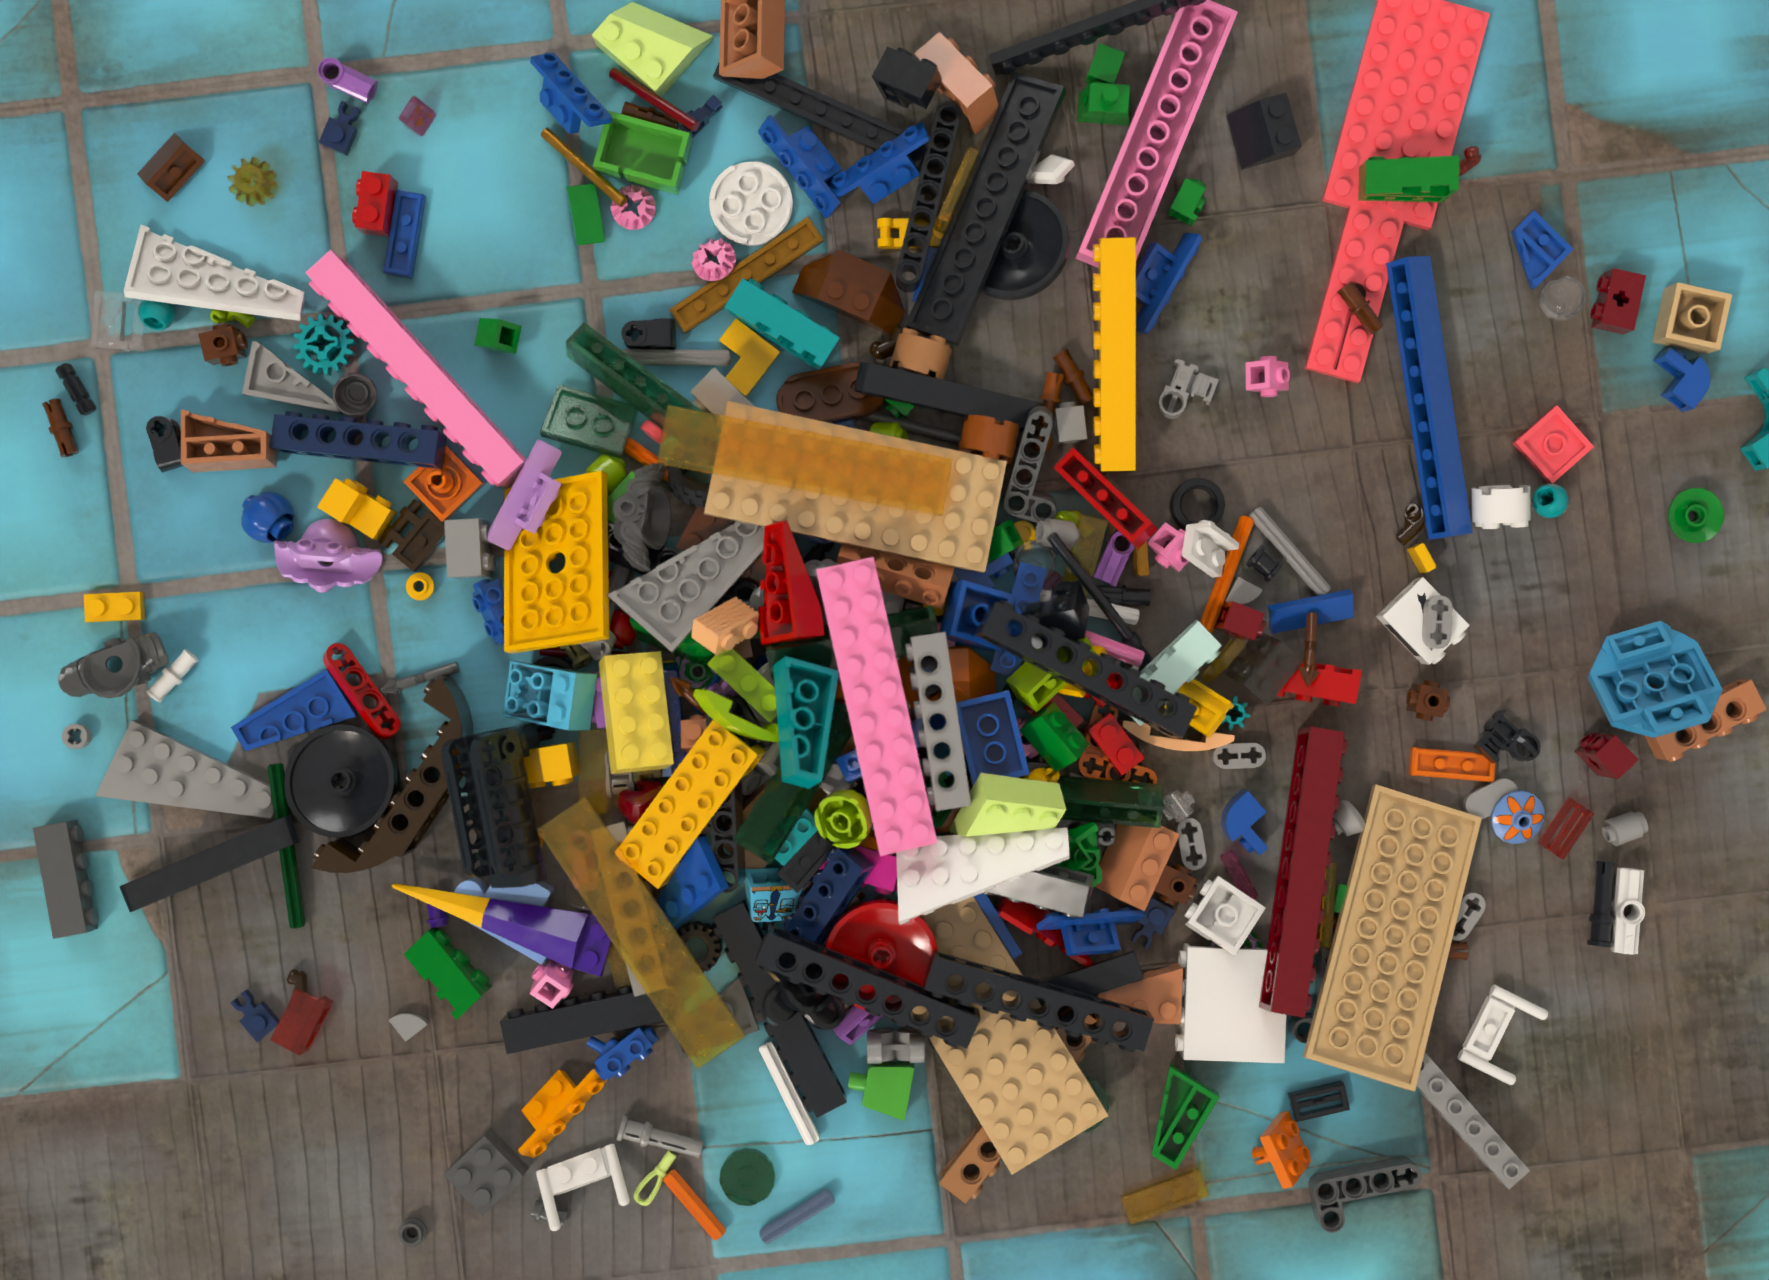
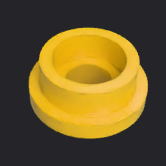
M414 573L406 582L407 593L415 600L428 599L435 589L433 579L426 573ZM418 581H422L424 584V589L420 592L415 588Z

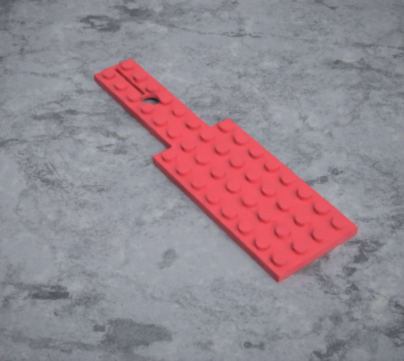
M1376 0L1322 197L1323 202L1348 208L1304 369L1354 383L1361 381L1373 334H1368L1355 315L1350 316L1351 311H1349L1348 305L1337 291L1353 281V284L1360 285L1365 291V300L1370 301L1368 305L1378 317L1388 283L1386 263L1394 261L1403 224L1430 230L1438 203L1358 201L1359 167L1368 158L1376 156L1385 157V159H1397L1401 157L1420 158L1452 155L1490 13L1444 0Z

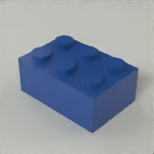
M1009 690L956 703L960 734L973 786L980 773L1015 778L1030 774Z

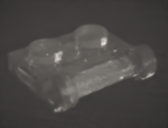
M95 291L91 347L144 353V324L138 315V308L143 300L127 298L124 293ZM127 303L133 304L131 341H124Z

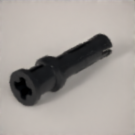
M1596 861L1594 912L1589 916L1591 935L1590 939L1587 940V944L1613 947L1611 929L1615 919L1614 916H1611L1615 863Z

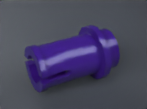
M427 903L429 915L427 923H430V927L435 928L448 925L447 919H449V916H446L445 911Z

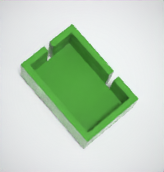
M608 111L613 118L611 123L604 124L593 163L595 170L599 174L621 180L624 174L628 182L679 195L685 173L683 165H687L693 143L691 134Z

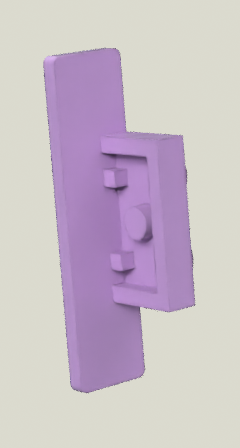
M540 439L536 441L487 533V541L509 551L522 528L531 533H536L545 520V514L549 506L557 498L561 486L560 482L549 477L562 454L559 449Z

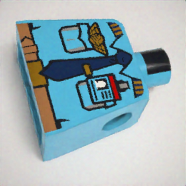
M779 868L746 869V903L751 920L758 922L759 928L767 931L769 924L775 926V921H785L794 912L802 889L796 893L775 874Z

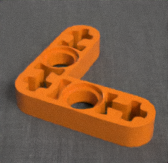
M1096 703L1092 707L1087 726L1102 716V714L1098 713L1099 706ZM1109 705L1108 709L1112 710V715L1117 721L1118 709ZM1085 733L1084 738L1088 741L1089 746L1079 757L1077 763L1078 770L1083 776L1142 793H1148L1155 789L1157 785L1155 772L1139 765L1133 767L1135 770L1132 774L1143 776L1144 772H1148L1147 777L1151 779V783L1145 784L1144 788L1141 787L1139 781L1131 779V785L1126 784L1130 778V770L1125 773L1121 780H1113L1110 777V769L1113 766L1098 746L1092 745L1089 734ZM1090 758H1094V763L1104 766V760L1108 761L1104 769V778L1099 777L1102 773L1100 770L1092 769L1090 773H1087V768L1083 766L1084 761L1089 762Z

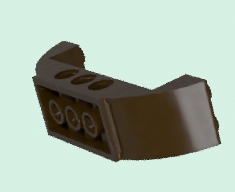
M452 676L433 678L424 689L426 696L422 701L451 720L450 722L445 721L437 731L436 735L439 738L434 746L430 744L424 750L420 757L424 761L418 769L414 768L405 779V783L408 785L402 793L397 792L389 803L392 809L386 817L382 815L373 827V830L376 832L371 840L366 839L360 848H357L343 838L330 841L326 845L322 844L313 855V858L316 860L311 868L330 873H351L369 869L397 856L403 857L415 850L449 799L441 756L442 746L448 740L473 734V720L470 707L463 691ZM458 748L452 750L454 756L458 754ZM461 764L456 765V768L462 767ZM435 768L440 772L439 779L435 775ZM463 773L458 775L459 782L464 776ZM419 792L424 795V802L420 799ZM404 815L408 819V825L404 821Z

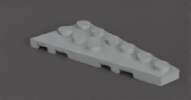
M736 521L733 525L711 535L705 541L690 547L660 564L654 570L632 580L626 586L611 592L607 596L673 653L692 632L693 619L713 609L763 553L765 527Z
M131 720L95 795L98 797L274 818L270 784L137 720Z

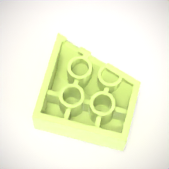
M634 2L612 12L592 34L596 45L641 85L660 97L669 90L714 38V36Z
M980 773L969 793L971 806L961 807L949 829L950 833L966 837L1055 828L1066 811L1060 784Z

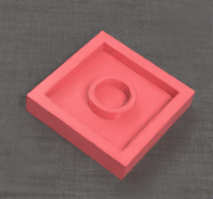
M1558 405L1553 406L1512 443L1547 483L1552 484L1594 447Z

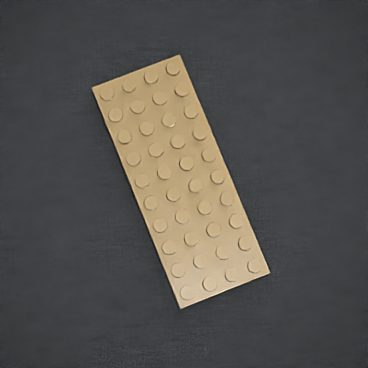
M727 401L704 514L762 527L780 521H787L791 532L795 534L985 573L1007 461Z
M1372 785L1364 816L1366 825L1358 839L1347 882L1348 888L1338 917L1303 1058L1415 1092L1482 817L1383 786Z
M974 896L955 904L950 903L937 908L934 912L927 915H921L934 933L938 952L1023 976ZM952 975L947 982L952 986H956L962 982L963 978L960 975ZM985 982L979 983L975 991L985 993L989 990L990 985ZM1014 990L1006 991L1002 998L1006 1001H1012L1016 998L1017 992ZM1037 998L1030 1003L1031 1008L1038 1009L1042 1007ZM972 1003L971 1006L979 1009L981 1019L967 1049L961 1046L959 1048L951 1047L944 1043L943 1039L934 1035L933 1037H928L1012 1175L1109 1116L1055 1026L1053 1029H1046L1037 1025V1021L1026 1019V1022L1018 1021L1011 1018L1009 1013L999 1011V1014H993L983 1010V1006ZM916 1006L912 1011L915 1014H923L927 1009L924 1006ZM945 1016L942 1017L938 1022L943 1025H948L953 1021V1019L951 1017Z

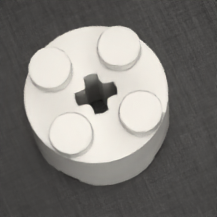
M1511 485L1471 488L1472 522L1475 523V527L1497 529L1500 528V523L1511 525V527H1528V521L1531 520L1529 485H1519V488H1512Z

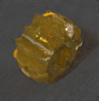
M252 157L250 162L243 158L240 162V168L232 165L233 171L236 172L235 175L227 176L228 180L233 183L229 190L236 194V199L241 203L246 201L247 205L254 207L257 201L260 205H265V196L271 199L274 198L270 189L278 188V184L272 181L277 177V174L273 170H269L270 165L265 161L260 163L259 159Z

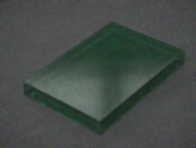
M558 384L540 435L544 438L622 459L639 412V407Z

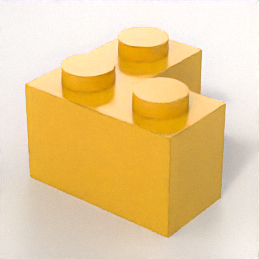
M335 478L317 508L338 521L350 524L375 540L382 538L384 535L383 531L391 524L397 514L395 510L390 508L393 504L392 502L380 495H377L376 498L372 497L367 493L368 487L349 478H346L345 481Z
M575 741L529 750L530 756L524 757L530 789L546 786V782L552 781L553 786L569 784L574 781L573 777L581 774Z

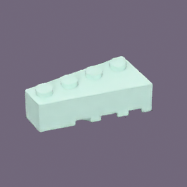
M1196 619L1140 671V677L1147 681H1150V679L1159 681L1166 686V691L1174 694L1179 692L1178 688L1185 682L1189 683L1199 674L1200 671L1198 669L1205 662L1211 663L1220 654L1218 649L1222 645ZM1135 687L1133 698L1137 702L1141 700L1142 692L1138 687ZM1159 701L1158 708L1164 703V701ZM1133 718L1139 726L1143 724V722Z

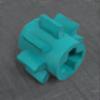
M1232 696L1231 702L1234 705L1233 709L1238 711L1237 717L1233 716L1231 718V716L1226 714V718L1222 722H1227V730L1231 731L1233 724L1243 728V719L1251 716L1245 713L1244 710L1248 703L1242 702L1238 704L1237 696Z

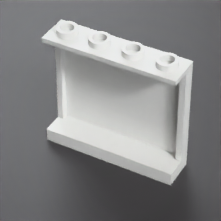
M1183 943V951L1178 953V964L1183 967L1180 1034L1175 1036V1050L1179 1051L1183 1060L1285 1063L1286 1014L1273 1013L1259 1008L1267 949L1240 948L1236 955H1232L1222 947L1190 946L1188 943Z

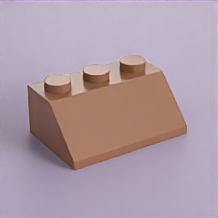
M721 0L719 74L721 76L764 79L784 70L785 0Z
M1124 808L1115 827V841L1112 845L1106 847L1099 862L1102 870V882L1095 887L1145 911L1180 834Z

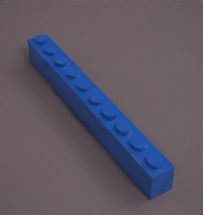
M1408 256L1386 263L1428 540L1471 534L1473 531L1431 257Z

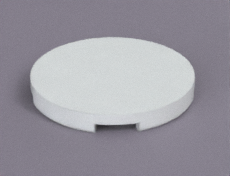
M743 162L731 165L717 177L710 191L709 207L713 222L723 236L739 245L760 246L771 242L786 229L792 216L793 198L786 179L778 170L763 162Z

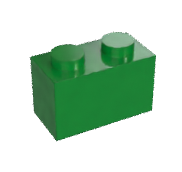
M1054 702L1032 714L1020 728V732L1055 772L1078 760L1089 746L1088 741Z

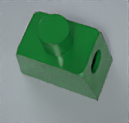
M1089 83L1078 95L1077 122L1129 126L1132 99L1130 86Z

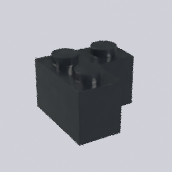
M888 46L872 75L884 99L907 109L910 103L927 109L942 80L937 65L925 58L920 61L913 58V55L903 48L895 50Z
M1080 580L1073 582L1063 581L1052 587L1050 601L1042 603L1032 602L1022 608L1021 615L1024 616L1026 613L1033 615L1041 620L1040 625L1048 629L1050 627L1060 629L1066 633L1065 638L1073 641L1085 638L1090 607ZM1035 634L1032 637V645L1036 649L1042 647V639Z

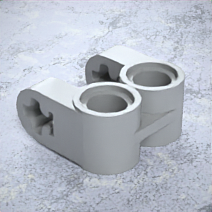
M908 1027L896 1030L874 1028L867 1031V1064H877L895 1059L910 1061V1063H924V1035L920 1034L916 1028Z

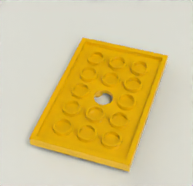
M602 470L554 479L560 482L561 486L557 498L551 503L545 514L543 524L537 529L535 534L522 528L511 550L504 549V652L513 654L609 639V597L607 596L609 594L607 473ZM511 488L504 489V501ZM557 553H563L566 559L564 568L559 573H552L549 568V562L555 559Z

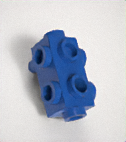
M487 578L473 585L475 591L472 593V601L476 611L481 612L484 618V627L487 635L493 638L495 644L500 643L501 646H504V588L500 579L490 582Z
M645 1025L635 1027L619 1041L612 1037L607 1043H604L598 1038L591 1036L586 1045L600 1053L594 1062L596 1064L595 1070L600 1078L605 1081L614 1075L617 1078L624 1075L631 1068L629 1064L636 1058L639 1061L646 1058L653 1052L651 1047L659 1038L650 1026L646 1028Z

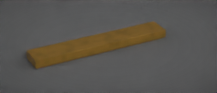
M807 217L736 264L726 277L709 282L669 310L684 333L687 334L724 309V306L742 278L746 281L751 278L761 284L823 243L824 239L810 218Z

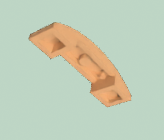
M1120 720L1119 725L1124 730L1142 741L1178 751L1214 749L1233 742L1235 735L1214 732L1211 738L1202 734L1201 741L1150 735L1151 726L1145 723L1139 726L1134 721Z

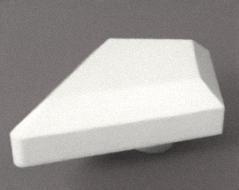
M1051 154L1034 166L1027 184L1062 183L1065 180L1066 174L1075 164L1072 160Z

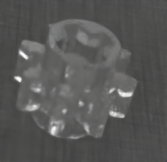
M1177 788L1161 799L1164 807L1160 811L1166 820L1170 821L1174 818L1179 823L1194 812L1190 805L1196 801L1188 791L1181 793Z

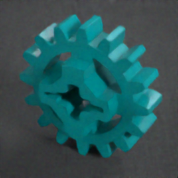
M320 313L318 314L317 321L310 316L308 317V326L299 324L302 333L294 334V337L299 339V343L294 344L293 348L300 351L296 359L299 361L305 360L303 364L305 369L309 370L313 367V373L320 375L323 369L325 375L331 376L332 369L338 373L342 372L341 364L350 366L351 363L347 359L348 355H356L355 352L350 350V346L357 345V342L349 339L354 333L349 328L345 329L347 325L345 321L340 320L337 322V317L331 314L327 320L326 316ZM330 327L336 329L341 337L333 336ZM325 340L331 342L324 347V350L318 347L325 344ZM309 352L316 353L320 363L313 360Z

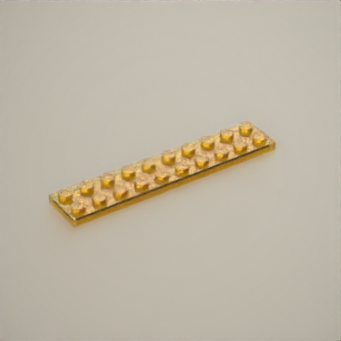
M668 405L657 464L942 516L952 459Z
M584 797L537 829L695 1067L699 1069L744 1038L746 1034L630 861L627 860L622 849L588 798Z

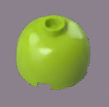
M840 789L828 794L820 802L814 814L815 825L820 835L824 839L828 837L831 841L835 842L833 845L838 848L849 849L858 846L868 836L873 825L868 800L854 790Z

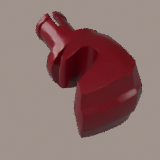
M657 780L636 781L638 791L626 789L621 791L617 801L621 814L635 826L665 784L662 785Z

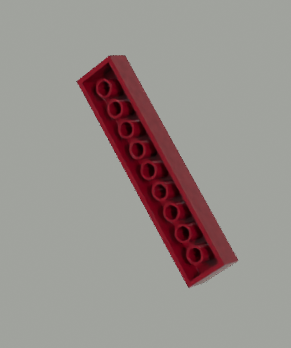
M1317 727L1298 729L1267 944V956L1259 1001V1008L1269 1012L1305 1018L1306 1011L1309 1012L1311 1008L1312 996L1308 993L1310 983L1314 982L1316 974L1313 957L1319 950L1320 939L1316 937L1318 925L1321 926L1324 917V910L1320 907L1322 897L1326 896L1328 882L1324 878L1325 871L1329 869L1332 854L1328 852L1330 840H1333L1336 827L1332 820L1333 813L1337 812L1339 807V796L1336 795L1337 784H1341L1343 778V767H1340L1341 756H1344L1347 750V740L1344 739L1345 732Z

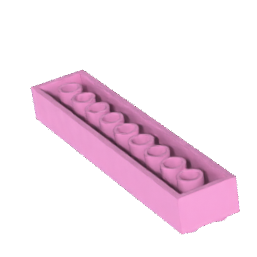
M1206 0L1196 6L1188 5L1182 7L1175 13L1075 259L1098 268V262H1093V244H1098L1099 238L1136 237L1137 260L1238 11L1211 0Z
M332 250L328 251L305 272L311 279L308 284L318 295H322L326 300L331 301L328 303V306L335 314L347 322L350 321L347 327L358 338L361 337L365 342H369L366 348L377 359L380 358L384 363H388L385 368L396 380L399 379L403 384L406 383L408 385L404 388L405 391L415 401L418 400L422 405L425 404L427 406L423 409L434 422L437 421L440 425L446 427L443 432L453 443L456 442L465 448L462 451L465 457L472 464H476L479 467L482 466L484 470L481 474L485 479L497 487L510 488L527 459L349 263Z
M874 557L817 569L816 572L880 856L936 844V834Z

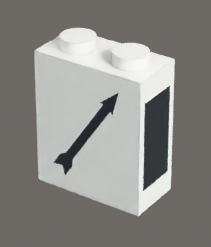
M1424 577L1415 578L1376 617L1421 664L1430 665L1432 663L1434 665L1445 656L1444 650L1451 643L1455 645L1465 637L1466 633L1464 631L1470 625L1453 609L1452 633L1449 644L1441 649L1429 648L1424 644L1422 639L1424 603L1431 596L1440 595ZM1439 600L1437 604L1432 605V610L1437 612V621L1439 612L1444 611V606L1439 604ZM1436 624V632L1430 634V638L1435 639V644H1437L1439 639L1443 638V634L1438 633V624Z

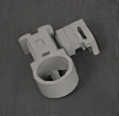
M1177 359L1174 362V366L1177 369L1170 386L1165 385L1164 391L1159 397V412L1162 416L1169 419L1178 418L1185 411L1189 394H1191L1190 397H1194V395L1204 398L1203 401L1206 402L1205 405L1209 406L1219 379L1200 372L1198 375H1195L1198 373V366L1194 364L1188 366L1185 365V361ZM1211 384L1212 387H1210L1209 392H1208L1207 397H1206L1205 395H1206V393H1207L1208 387H1209V385ZM1173 395L1166 411L1162 404L1163 398ZM1179 397L1183 403L1179 411L1172 413Z

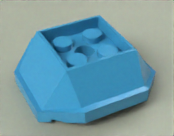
M1662 621L1607 636L1588 676V680L1612 727L1651 738L1709 722L1723 690L1698 642L1683 633L1671 629V626ZM1648 684H1654L1659 689H1654L1650 687Z

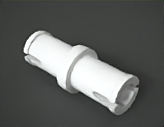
M184 649L169 667L165 666L162 670L163 674L146 690L147 694L155 701L161 703L163 698L176 684L180 685L183 682L182 678L199 662L198 658L190 651Z

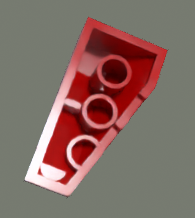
M780 521L765 526L762 561L766 565V577L760 583V589L764 590V604L759 606L758 610L761 644H773L823 636L821 606L788 522Z
M1001 897L995 907L1000 917L1030 935L1034 931L1035 935L1051 947H1055V945L1060 947L1059 950L1067 955L1061 929L1037 930L1036 924L1044 920L1046 914L1052 913L1050 909L1043 910L1037 908L1034 904L1023 901L1013 902L1007 897ZM1088 955L1069 956L1086 967L1094 964Z

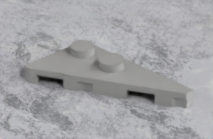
M252 341L242 394L342 414L330 396L262 344Z

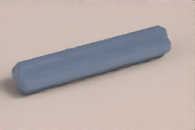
M829 1189L823 1190L760 1229L759 1234L765 1244L771 1243L834 1204L835 1198Z

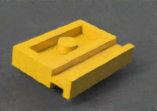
M1196 679L1191 680L1189 683L1185 682L1178 688V693L1191 699L1189 703L1197 706L1189 725L1208 738H1211L1226 718L1228 710L1232 709L1234 705Z

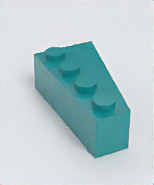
M742 278L724 306V310L815 370H819L840 338L829 328L813 322L812 318L799 309L795 311L787 306L788 302L776 294L771 296L764 292V287L751 278L746 281Z
M785 656L773 665L782 782L811 788L822 782L839 671Z

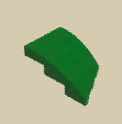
M1094 822L1068 831L1070 859L1055 864L1056 866L1094 875L1092 888L1102 882V870L1099 866L1100 849L1097 844L1098 827Z

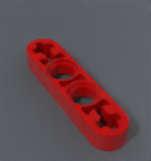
M342 643L331 644L324 652V665L371 731L380 739L392 738L400 728L398 716L350 649ZM341 654L343 658L341 660H333L332 655ZM349 664L350 667L346 668V669L344 670V672L342 673V672L340 671V670L342 669V667L345 668V667ZM347 674H356L360 678V685H350L346 680ZM370 696L374 698L377 703L376 708H366L363 704V697ZM380 710L383 711V713L380 716L378 715L376 718L373 717ZM383 722H390L392 726L389 729H382L380 725Z

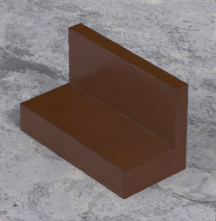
M174 133L137 175L148 187L168 202L205 160Z

